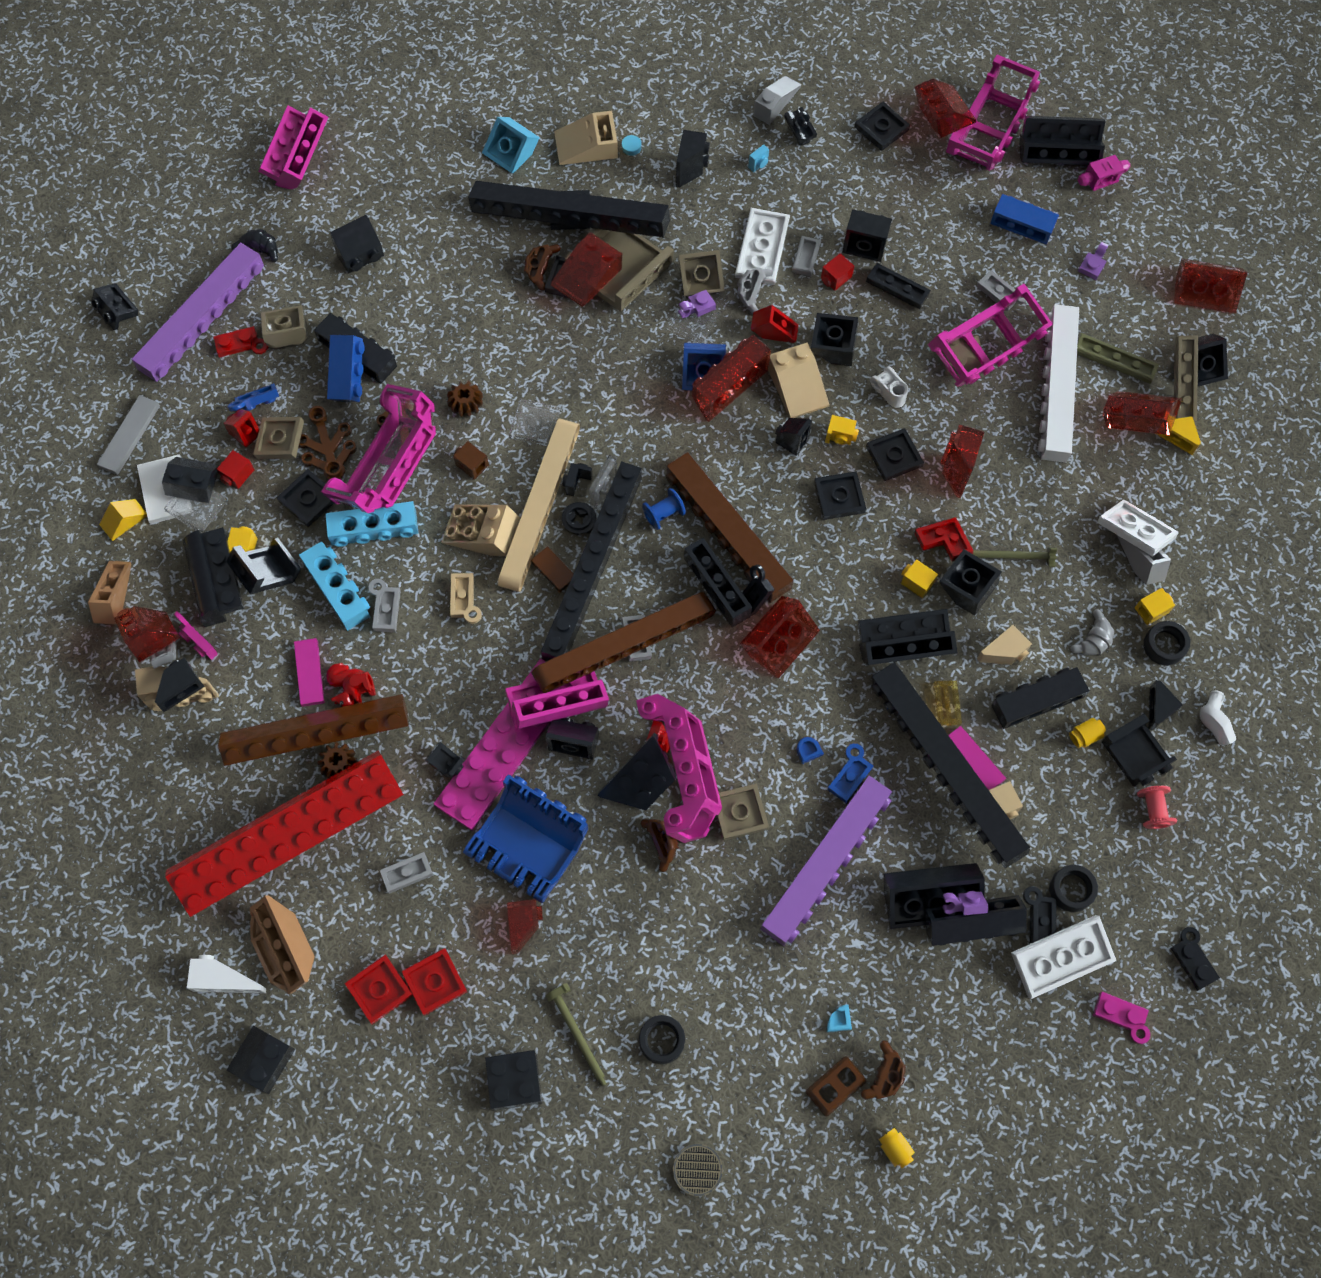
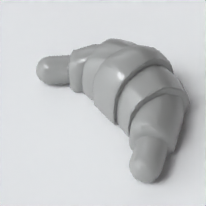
M771 268L747 270L738 281L737 296L740 297L745 307H748L752 315L753 312L758 310L755 304L757 303L756 297L760 291L762 281L773 274Z
M1095 609L1093 611L1095 618L1094 627L1089 631L1085 641L1071 646L1070 650L1072 653L1100 656L1106 649L1111 647L1114 629L1107 618L1103 616L1101 610Z

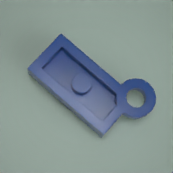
M273 383L235 397V401L227 407L229 411H236L241 408L250 411L260 403L269 404L274 402L279 397V394Z
M855 743L847 747L845 755L849 761L827 789L844 803H847L874 767L863 758V747ZM851 750H858L859 755L856 757L852 756Z

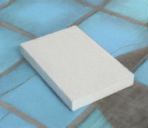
M180 454L137 465L150 524L193 513L191 500L165 495L162 485L167 464L175 457H181Z
M1126 500L1120 501L1101 515L1097 522L1152 557L1176 539L1178 535L1176 530Z

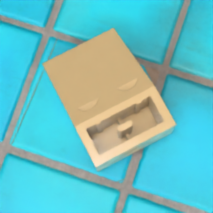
M612 111L591 113L554 131L559 165L618 158V142Z
M454 504L441 543L490 556H507L520 517L507 505Z
M152 666L135 670L137 696L153 711H162L155 703L162 674L166 667L162 666L155 669ZM199 677L205 687L175 706L185 707L190 702L196 701L201 703L210 702L212 698L219 697V694L207 679Z

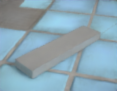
M141 395L138 396L98 461L97 466L116 475L120 473L160 407L158 402Z

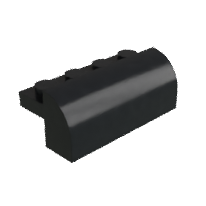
M1025 116L1023 131L1020 133L1019 141L1020 159L1023 163L1089 165V163L1103 159L1105 145L1102 142L1106 121L1102 118Z
M222 527L204 533L196 530L188 534L183 539V546L200 621L204 627L226 622L225 614L244 609L236 574L226 562L231 553L226 531Z
M947 609L858 620L859 647L865 665L958 653L955 631H950Z

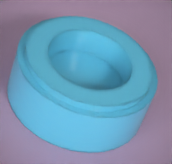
M634 135L626 136L622 140L623 152L629 156L640 153V138Z

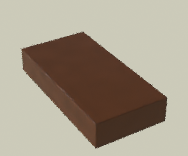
M548 546L531 559V563L559 592H562L569 586L574 573Z

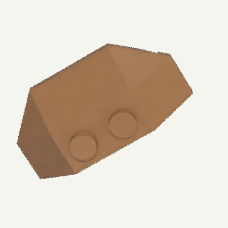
M267 895L250 907V915H252L250 922L251 942L269 982L285 990L286 993L292 994L308 982L315 956L296 915Z

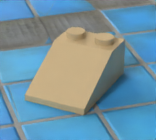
M808 342L768 356L767 369L790 418H796L829 407L816 359Z

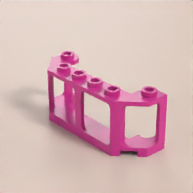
M996 55L994 58L993 67L990 73L988 72L984 85L957 132L952 133L946 149V153L956 154L987 167L986 169L989 171L998 162L1002 161L1005 154L1004 148H1009L1013 139L1011 135L1012 133H1017L1021 124L1019 120H1024L1028 112L1026 106L1033 92L1036 93L1040 85V81H1038L1039 71L1000 55ZM1001 66L1032 77L1024 100L994 88V83ZM990 99L1017 110L1006 133L976 120L987 100ZM975 129L1001 140V143L994 148L991 154L965 143L964 140L969 131ZM960 149L963 150V151H965V152H968V153H970V154H973V155H975V156H977V157H980V158L986 160L987 162L982 161V160H980V159H977V158H975V157H973V156H970V155H968V154H966V153H963V152L960 151Z
M1022 284L1012 294L1005 296L998 303L949 332L943 331L927 345L932 352H936L955 379V385L961 387L964 384H973L981 378L980 374L982 373L986 376L995 369L994 365L1002 366L1009 360V356L1014 358L1023 352L1022 347L1035 338L1038 341L1047 335L1048 332L1046 330L1053 324L1026 285ZM1021 297L1025 298L1043 325L1025 340L1020 338L1004 315V310ZM989 320H993L1012 346L1011 349L993 360L987 357L971 333L972 330ZM959 338H963L981 362L982 367L974 368L967 372L949 344ZM941 350L944 352L948 360L951 362L955 370L958 372L960 378L957 376L953 368L950 366L946 358L943 356Z
M658 693L636 700L641 717L646 720L663 721L665 723L683 800V805L666 812L664 816L666 834L683 843L706 837L710 831L709 826L716 814L719 815L722 809V804L701 720L685 708Z

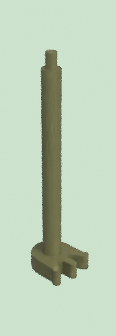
M1047 547L1046 552L973 550V555L978 558L1046 559L1049 567H1056L1057 548Z
M567 983L563 984L545 996L548 1002L555 1001L597 1081H600L603 1087L606 1085L603 1078L605 1076L562 998V995L571 991Z

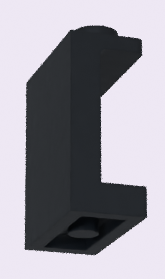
M278 537L273 538L271 544L267 547L247 552L244 551L241 545L232 548L226 561L250 595L295 582L301 570L297 561L291 556Z
M1145 714L1108 734L1101 741L1133 787L1140 783L1144 787L1154 780L1153 776L1158 772L1161 775L1173 769L1171 764L1177 760L1175 756L1169 758L1147 728L1146 724L1150 720Z

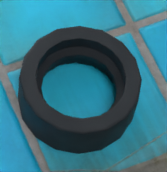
M1162 621L1155 624L1147 632L1144 638V650L1146 655L1155 663L1169 666L1178 663L1188 653L1191 639L1182 625L1173 621ZM1167 632L1173 635L1180 645L1178 652L1171 655L1160 651L1154 642L1156 634Z
M1072 864L1064 866L1053 875L1050 881L1049 892L1051 898H1056V905L1064 911L1078 912L1094 902L1098 895V884L1090 870L1083 866ZM1076 875L1085 882L1087 895L1082 901L1071 902L1063 896L1060 890V882L1065 876Z
M658 1015L644 1023L639 1034V1045L643 1055L652 1063L661 1065L671 1063L683 1052L686 1040L684 1029L673 1017ZM658 1025L669 1026L676 1034V1046L668 1054H657L648 1045V1034L652 1028Z

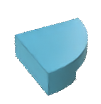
M843 1005L831 1014L827 1023V1032L852 1030L849 1005Z

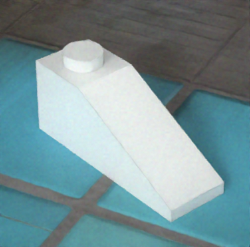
M199 955V959H190L187 989L193 992L266 993L265 987L215 960L212 955Z

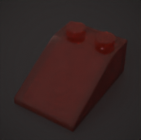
M590 232L577 244L552 280L551 286L583 307L622 270V253Z

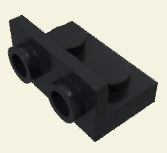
M116 283L93 289L92 307L99 312L105 323L109 324L113 330H118L119 321L138 316V309Z

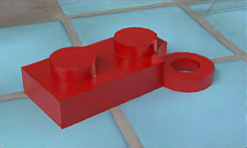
M254 326L213 336L219 358L251 349L255 354H263L268 350L264 340L258 339ZM258 344H263L261 349L256 348Z

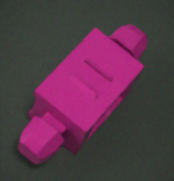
M1116 155L1089 163L1086 172L1079 176L1078 183L1081 186L1089 185L1093 191L1119 182L1121 175L1129 170L1130 163L1128 160L1119 161Z

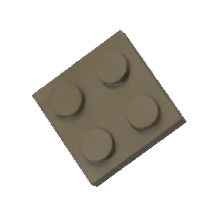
M262 417L253 455L257 459H296L304 420L301 417Z
M757 783L719 793L722 809L719 815H717L724 841L769 830Z

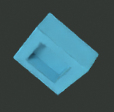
M762 145L749 155L748 168L753 172L765 167L768 163L769 149L765 145Z

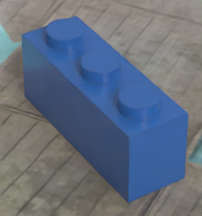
M1002 194L990 224L1047 245L1059 214Z
M330 335L327 399L336 402H360L362 395L361 375L363 374L362 354L364 353L362 338L354 335Z

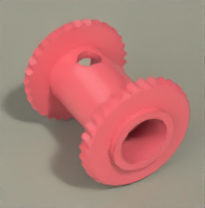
M1151 786L1137 792V796L1145 797L1149 821L1143 823L1145 828L1162 829L1177 823L1176 818L1168 816L1164 794L1171 792L1170 787Z

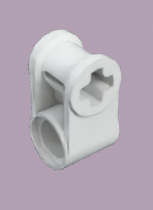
M888 366L884 369V372L870 378L872 387L881 394L889 405L899 408L905 404L908 386L896 374L893 368Z

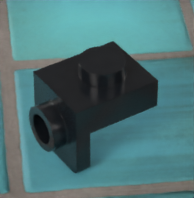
M571 463L569 472L564 474L562 487H565L566 495L574 497L579 478L592 480V468L583 463Z
M441 742L436 744L425 759L428 764L445 777L457 776L464 767L462 763L465 758L456 755Z

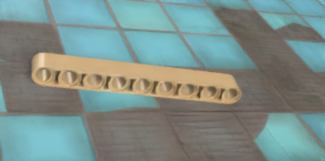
M560 418L556 422L498 579L499 587L517 592L522 590L531 565V559L534 557L580 430V424Z

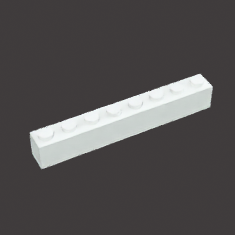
M1054 304L1052 311L1047 313L1053 325L1049 327V330H1047L1048 334L1045 335V342H1048V347L1045 348L1044 360H1047V365L1043 369V378H1046V383L1042 387V396H1045V402H1042L1040 414L1044 415V419L1041 420L1039 432L1043 433V436L1039 441L1038 451L1041 452V460L1067 463L1072 454L1079 307Z

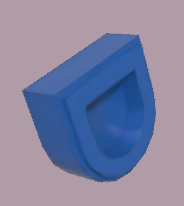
M812 737L802 738L797 744L796 751L802 764L819 758L824 754L817 740Z

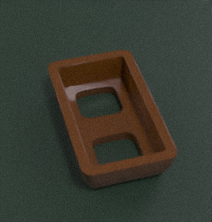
M844 1056L806 1090V1094L824 1116H829L866 1083V1078L847 1056ZM845 1067L849 1068L856 1077V1080L849 1087L844 1086L837 1076ZM825 1084H830L837 1092V1097L831 1103H827L819 1094V1090Z

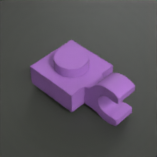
M1101 242L1094 255L1088 252L1078 272L1096 280L1107 262L1102 257L1109 245Z
M707 290L689 296L688 301L681 302L679 304L681 310L678 313L682 318H686L693 313L699 317L716 310V303Z
M969 891L967 893H959L958 897L953 893L943 895L945 902H952L949 905H943V909L947 914L962 911L964 915L988 913V904L982 892Z

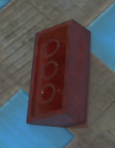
M754 334L748 339H743L733 352L729 351L719 364L712 365L705 376L698 377L694 381L692 397L708 422L768 372L771 349Z

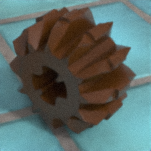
M469 380L466 384L459 381V386L452 385V391L447 393V404L454 414L459 413L461 418L464 413H467L469 417H471L472 411L478 413V407L483 405V395L476 384L471 386Z
M335 742L332 749L329 745H326L327 753L320 752L319 756L322 759L317 761L319 767H322L320 773L327 775L326 778L328 779L358 762V759L354 757L355 751L353 749L349 750L347 744H343L340 747L339 743ZM337 759H341L338 765L335 766L334 764L337 763Z

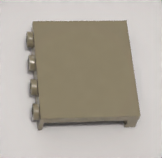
M594 229L586 240H582L573 252H569L564 260L565 271H568V274L574 279L578 278V282L583 285L586 284L588 289L621 312L673 263L674 250L667 246L662 251L639 234ZM577 261L596 265L591 280L587 279L590 267L575 264Z

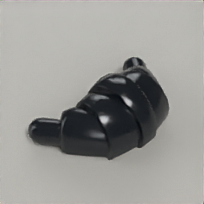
M263 229L248 230L237 242L231 245V249L234 250L242 243L253 251L267 254L272 262L278 261V248L275 237Z

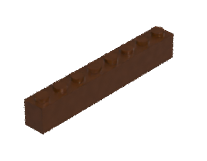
M687 452L668 464L666 479L669 484L677 487L682 500L690 503L695 516L703 519L706 529L709 533L716 535L721 548L727 549L730 552L732 561L735 565H740L743 568L749 582L752 580L750 568L754 565H761L765 571V579H768L775 589L768 598L770 603L792 589L793 579Z
M403 694L223 732L220 733L218 747L224 766L407 727L408 712Z

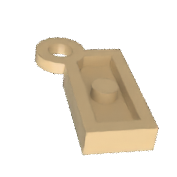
M473 573L451 574L450 616L451 618H465L466 622L470 624L478 623L482 617L481 610L474 606ZM476 612L477 616L470 618L469 613Z

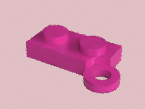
M176 611L173 614L182 623L179 626L181 629L179 635L187 643L192 641L195 644L193 648L201 657L207 655L212 660L218 655L213 646L179 612Z
M1105 992L1099 993L1093 1016L1130 1030L1131 1039L1137 1044H1144L1150 1039V1030L1144 1025L1149 1010ZM1138 1029L1144 1032L1145 1035L1143 1039H1140L1136 1036V1031Z

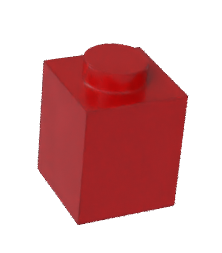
M839 253L823 266L821 279L827 287H831L836 291L852 278L854 265Z
M234 450L230 452L217 468L221 476L220 480L229 487L233 485L238 489L255 470L249 459Z

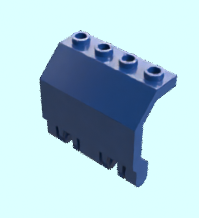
M508 774L503 781L505 789L497 806L481 829L473 835L466 845L463 854L471 859L474 858L476 862L480 863L489 849H492L496 853L489 861L487 869L490 871L494 869L496 875L510 884L514 882V886L517 888L524 883L530 873L535 879L527 888L526 894L529 896L534 894L533 898L543 903L577 854L588 831V824L582 815L576 812L571 814L566 811L567 807L557 800L554 802L546 798L547 795L540 789L535 788L533 790L526 786L527 782L521 777L515 776L513 778Z

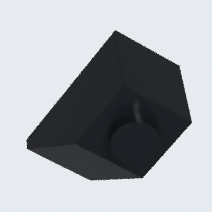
M788 418L785 424L781 423L776 429L775 443L797 456L809 440L812 420L809 418Z
M185 658L172 662L163 671L155 698V703L163 712L205 687Z

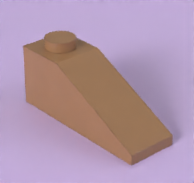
M108 562L88 601L93 623H117L124 606L131 562Z

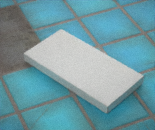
M756 208L750 209L735 278H742L747 270L771 268L773 270L772 276L766 277L762 283L775 285L790 215Z
M1097 915L1011 952L1027 996L1030 999L1116 961L1100 916Z

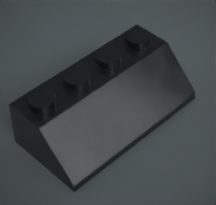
M977 863L883 873L884 897L890 929L926 925L925 908L952 903L945 902L943 895L946 893H953L956 897H958L959 893H967L969 891L982 892L983 896L985 894V878Z

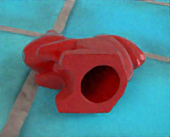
M343 663L333 664L327 670L326 678L328 684L337 688L343 687L342 693L331 698V701L341 707L353 705L354 699L358 703H362L361 694L366 692L371 696L376 695L373 679L368 671L349 669V666Z

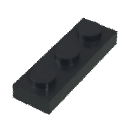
M876 263L866 280L867 283L918 309L922 307L931 291L879 263Z

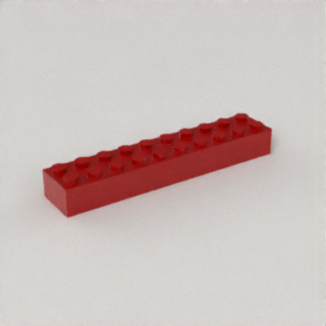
M378 750L166 870L165 877L191 917L404 794Z

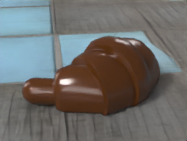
M558 244L533 247L525 258L524 273L527 274L531 282L540 291L545 290L543 274L547 270L549 258L552 257L553 253H557L561 249Z
M642 819L641 826L647 828V832H650L655 848L658 851V859L660 860L659 870L666 872L676 855V850L679 849L678 841L666 834L664 821Z
M886 1040L880 1042L883 1059L881 1065L876 1069L874 1084L869 1089L861 1092V1097L865 1100L872 1098L881 1099L891 1095L895 1096L905 1081L906 1065L903 1064L897 1051L893 1050Z

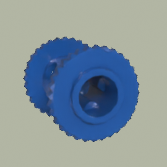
M672 488L667 490V498L650 507L646 502L642 504L646 519L656 530L660 529L661 520L678 511L681 516L686 513L682 499Z

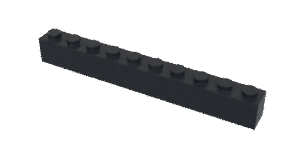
M475 181L468 196L471 212L646 236L664 238L670 222L669 205L484 181Z
M622 461L541 649L542 660L545 662L569 652L572 648L642 480V468Z
M893 662L872 675L873 684L871 688L877 697L881 696L885 702L883 704L890 715L894 713L898 719L896 722L903 733L907 731L911 737L909 741L916 751L920 750L924 755L922 759L929 769H934L937 773L936 779L943 788L946 786L950 791L949 797L956 807L960 805L964 811V819L970 826L972 824L978 831L976 834L983 845L988 844L992 850L990 854L998 865L1001 863L1006 869L1028 855L1030 846L898 665Z

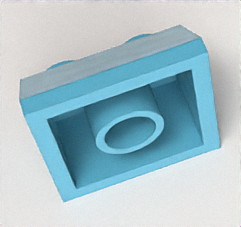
M497 117L482 154L510 173H514L533 154L540 137L510 117Z

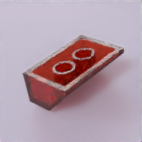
M930 79L914 87L918 106L939 139L976 123L975 117L954 86Z
M1181 258L1176 275L1174 303L1236 313L1248 272L1243 268Z
M1117 391L1108 396L1104 407L1105 425L1108 428L1170 435L1182 400L1176 397Z
M960 424L956 432H951L940 464L944 465L942 474L958 498H961L973 471L985 433Z
M781 596L740 644L753 660L776 678H780L818 634L820 629L798 599Z
M133 606L130 609L125 608L121 610L114 618L124 642L139 662L180 638L165 611Z

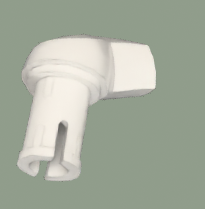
M1213 690L1210 693L1207 704L1200 709V719L1214 734L1220 745H1228L1236 740V736L1230 720L1220 710L1225 695L1221 691Z

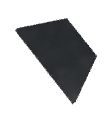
M655 732L599 791L598 796L600 798L646 811L675 781L677 776L673 767L669 765L668 757L665 751H662L658 742L659 738Z

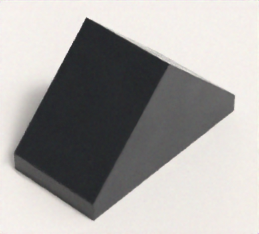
M1156 680L1150 686L1149 730L1157 728L1183 706L1159 680Z

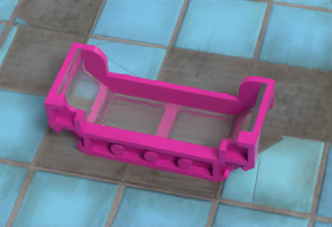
M390 384L385 386L380 395V404L389 413L388 417L347 484L338 478H331L327 481L321 493L335 504L341 503L355 507L365 513L374 512V509L381 507L389 508L394 505L436 435V428L431 423V412H435L434 403L422 391Z

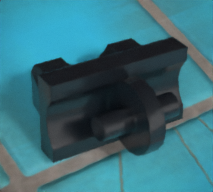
M803 107L794 112H786L784 114V118L800 146L810 143V139L817 137V132L809 120L810 116L804 111Z

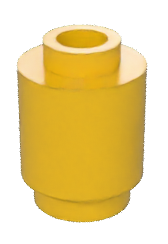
M1090 718L1075 726L1073 731L1069 732V736L1077 748H1085L1104 738L1106 729L1101 720Z
M895 1128L878 1139L882 1144L880 1147L894 1167L899 1165L902 1169L914 1160L911 1156L915 1153L902 1133H898Z

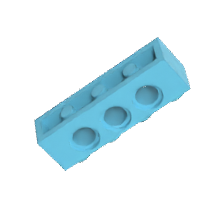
M413 501L396 503L389 508L381 507L374 509V512L371 513L362 512L360 509L325 513L327 536L332 546L343 547L348 543L355 542L365 544L370 540L379 539L386 541L390 540L391 537L401 536L408 538L413 536V534H419L416 509ZM395 520L399 521V522H398L397 524H395V525H390V523H391L392 521H395ZM373 523L377 524L373 528H368V526ZM349 527H355L351 531H346Z
M321 541L299 554L303 564L347 631L370 617L368 602L364 597L359 598L357 595L359 589L353 580H347L345 576L348 573L342 563L337 565L334 560L337 556L330 546L326 548ZM324 566H330L327 570H321ZM341 582L340 586L332 587L333 584ZM352 599L350 604H343L345 600Z

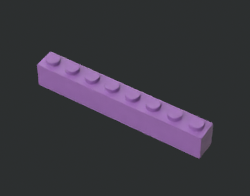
M240 243L132 358L137 370L156 382L161 377H164L168 373V369L181 359L182 354L195 344L196 339L208 330L209 325L214 319L221 316L226 306L234 302L238 293L249 285L250 280L262 271L264 264L260 254Z
M871 776L867 777L765 920L760 930L782 946H785L787 941L792 944L799 934V931L796 930L801 922L807 923L813 914L810 911L814 903L817 905L821 903L827 894L823 890L828 884L833 886L840 876L837 873L840 866L846 867L852 859L853 855L850 852L854 846L859 849L866 839L863 835L866 829H873L879 820L876 817L880 810L885 812L892 802L889 799L892 793L890 789Z

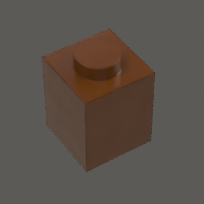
M469 441L463 446H459L453 455L455 465L474 480L489 466L487 455Z

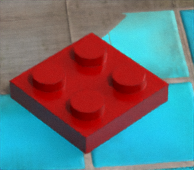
M446 948L401 971L423 1016L468 992Z
M386 954L344 983L372 1025L413 996Z

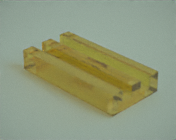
M957 680L934 681L938 722L941 726H961L962 719ZM940 686H943L946 719H943ZM948 686H952L955 719L951 718Z

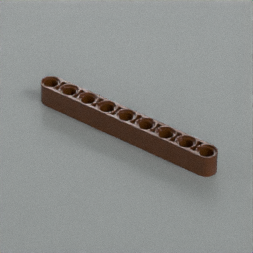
M700 592L535 667L531 674L542 693L553 691L707 620L716 613V609L705 592Z

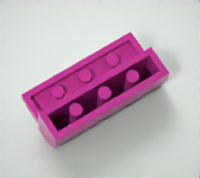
M287 105L258 172L277 181L275 185L286 189L297 188L302 181L329 117L311 107L305 115Z
M595 671L547 693H542L536 681L505 688V694L511 710V718L516 729L603 709L608 706L609 702L603 680H597Z

